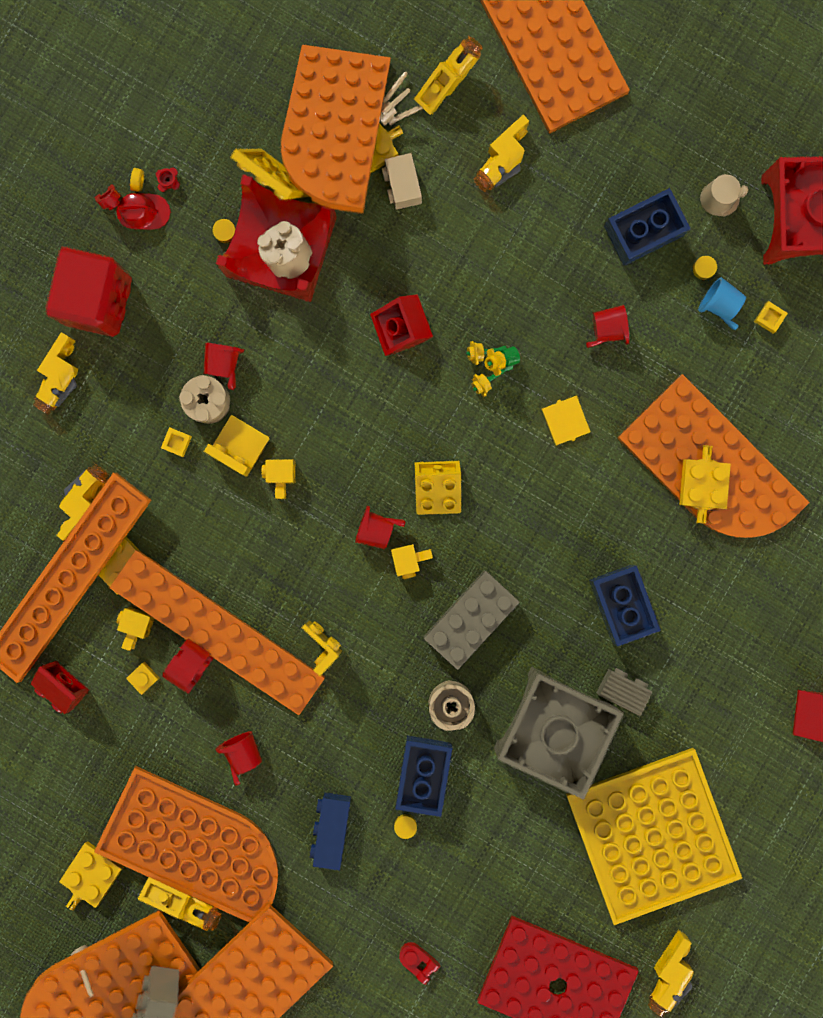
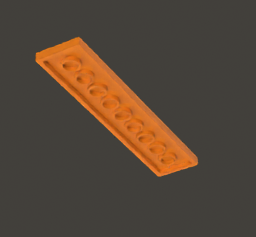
M113 473L0 630V669L16 683L22 682L152 501L118 473Z
M135 550L109 587L187 640L189 638L210 652V656L297 715L301 714L325 679V676H319L309 665L139 550Z

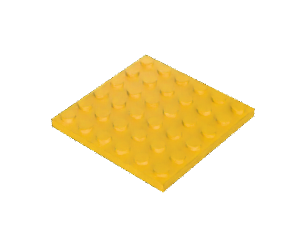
M694 748L590 785L584 800L571 793L566 794L614 925L742 879Z

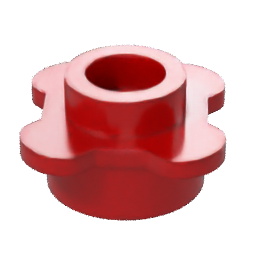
M164 168L156 172L159 182L158 189L161 192H165L167 189L177 190L180 187V183L177 181L178 171L175 168Z

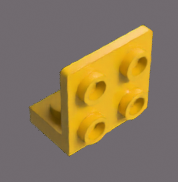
M231 415L214 444H208L204 452L238 473L248 476L270 438Z
M460 461L415 462L416 514L461 513Z
M308 621L302 628L325 649L314 661L317 666L313 671L321 676L342 652L339 648L341 644L332 636L328 638L322 633L324 628L316 621L313 623Z

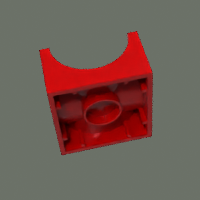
M780 157L761 176L762 185L770 186L774 199L773 233L768 250L763 255V264H774L784 259L799 256L823 255V157Z
M243 174L240 183L242 187V201L236 230L227 251L222 256L218 255L216 265L225 277L311 302L337 218L335 209L318 203H306L293 199L283 200L276 196L274 192L258 184L252 177ZM282 221L297 227L312 249V257L310 255L308 268L304 273L295 278L277 277L259 254V237Z

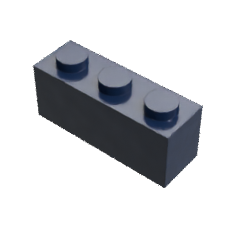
M324 792L323 799H318L316 813H320L319 822L315 821L313 836H317L316 844L311 845L310 858L314 859L313 867L340 871L351 796Z

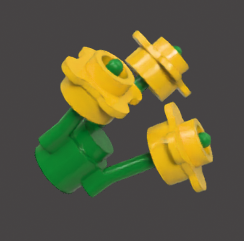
M470 341V347H467L468 360L478 365L480 361H484V354H487L484 362L485 367L494 373L488 378L484 374L479 376L477 374L473 375L472 387L477 394L481 393L483 397H486V393L492 389L490 382L503 373L512 370L513 365L520 363V354L516 347L506 348V346L484 349L482 343Z

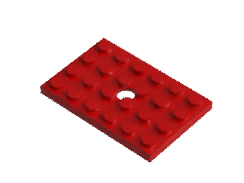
M511 916L477 1001L483 1006L512 1018H620L639 971L635 966ZM558 978L565 980L567 987L563 993L554 994L550 991L549 985L551 981H555Z

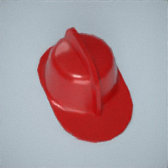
M147 193L127 194L120 200L116 211L118 220L126 228L146 230L159 229L168 222L171 213L169 204L160 195Z

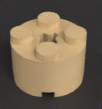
M282 221L270 228L258 239L259 254L277 277L295 278L304 273L308 268L310 255L312 257V249L297 227Z
M201 375L192 378L184 385L179 396L184 412L190 418L200 423H217L229 411L230 396L228 390L216 379L209 376ZM204 396L208 397V404L203 403Z
M448 680L437 685L431 692L428 703L429 713L433 722L438 727L447 731L460 730L472 721L475 703L471 692L465 685ZM454 701L456 708H450L448 710L447 703H452Z

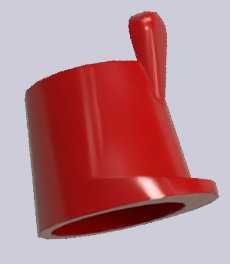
M624 305L593 312V327L596 341L587 342V348L607 341L623 340L625 345L629 344V326Z
M205 343L203 374L229 378L228 389L234 390L236 388L235 369L239 354L244 353L245 349Z
M367 505L355 543L386 549L394 524L404 527L406 521L384 518L371 512L370 506Z
M252 731L241 733L223 742L215 749L217 753H223L227 759L235 785L240 784L237 775L252 770L262 762Z

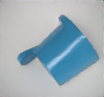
M720 277L706 293L698 311L702 313L708 310L719 316L731 329L736 330L738 325L731 321V319L742 308L746 296Z

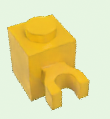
M266 460V465H262V478H266V483H275V499H286V483H295V460Z
M413 544L391 549L397 576L402 575L403 579L416 576L415 572L420 571L419 561L433 558L431 549L415 553Z
M132 607L124 608V611H120L117 618V624H119L117 630L127 633L121 648L131 651V649H135L138 637L142 639L149 637L155 618L144 611Z

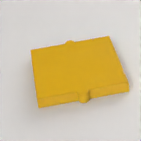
M577 396L564 401L558 400L556 404L542 409L555 446L569 440L575 441L577 437L590 433Z

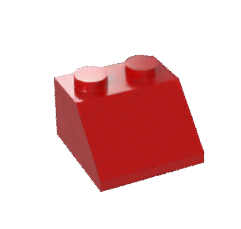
M418 294L398 297L370 314L385 356L419 345L433 337Z
M57 661L41 666L31 682V685L35 688L34 691L40 697H46L57 712H63L64 714L72 711L90 691Z
M798 690L793 735L823 742V693Z

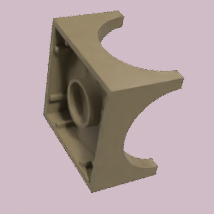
M531 666L520 706L505 735L500 740H497L494 750L498 760L584 800L623 713L613 704L579 692Z

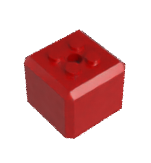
M62 247L59 251L47 302V316L66 327L114 337L120 333L121 324L125 317V307L131 291L132 277L127 270L111 257Z

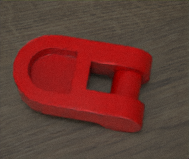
M113 184L107 187L108 190L105 193L94 197L102 209L108 208L112 210L120 203L118 199L121 197V194Z
M405 943L400 949L399 959L401 964L424 985L430 980V975L433 972H437L441 967L436 959L416 943ZM422 961L426 963L424 969L418 966Z

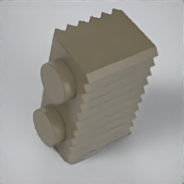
M618 668L615 671L608 669L596 693L641 716L652 695V691L647 688L649 684L637 678L635 681L628 679V674Z

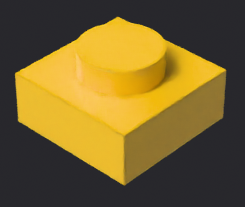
M768 301L754 322L773 334L777 331L788 313Z
M169 427L161 448L184 457L192 436Z
M143 662L126 679L142 695L160 678Z

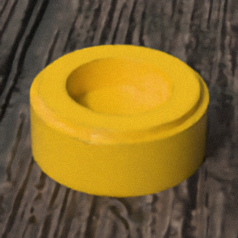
M133 168L130 190L141 192L144 184V171Z
M228 219L218 220L213 226L215 238L221 243L232 241L236 230L234 224Z
M710 256L700 257L693 265L694 275L701 280L711 278L717 271V263Z
M409 814L400 815L395 820V833L403 839L413 837L417 831L415 818Z

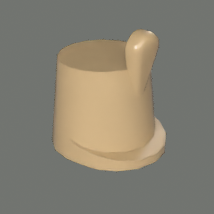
M724 174L718 176L705 186L701 192L700 201L702 207L706 212L715 216L730 215L737 209L740 198L746 196L748 187L744 185L741 187L739 181L731 175Z

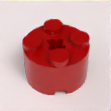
M188 638L181 646V650L170 661L162 677L189 694L214 658L210 656V652Z

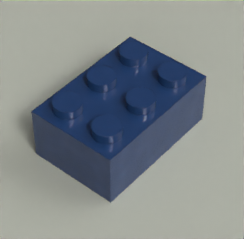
M670 188L608 218L604 225L624 266L683 237L691 229Z
M629 565L589 580L612 644L620 646L661 631L636 565Z
M407 735L396 799V810L441 817L452 754V743Z

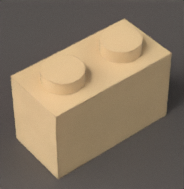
M409 153L385 159V167L382 168L384 181H389L391 188L387 190L389 202L394 203L396 210L422 204V195L412 154Z

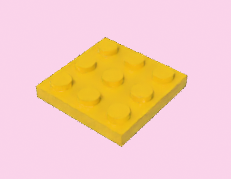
M235 149L231 158L237 161L236 165L245 172L250 171L256 176V181L264 186L269 185L275 190L274 194L279 198L286 200L310 197L293 185L285 166L263 149Z

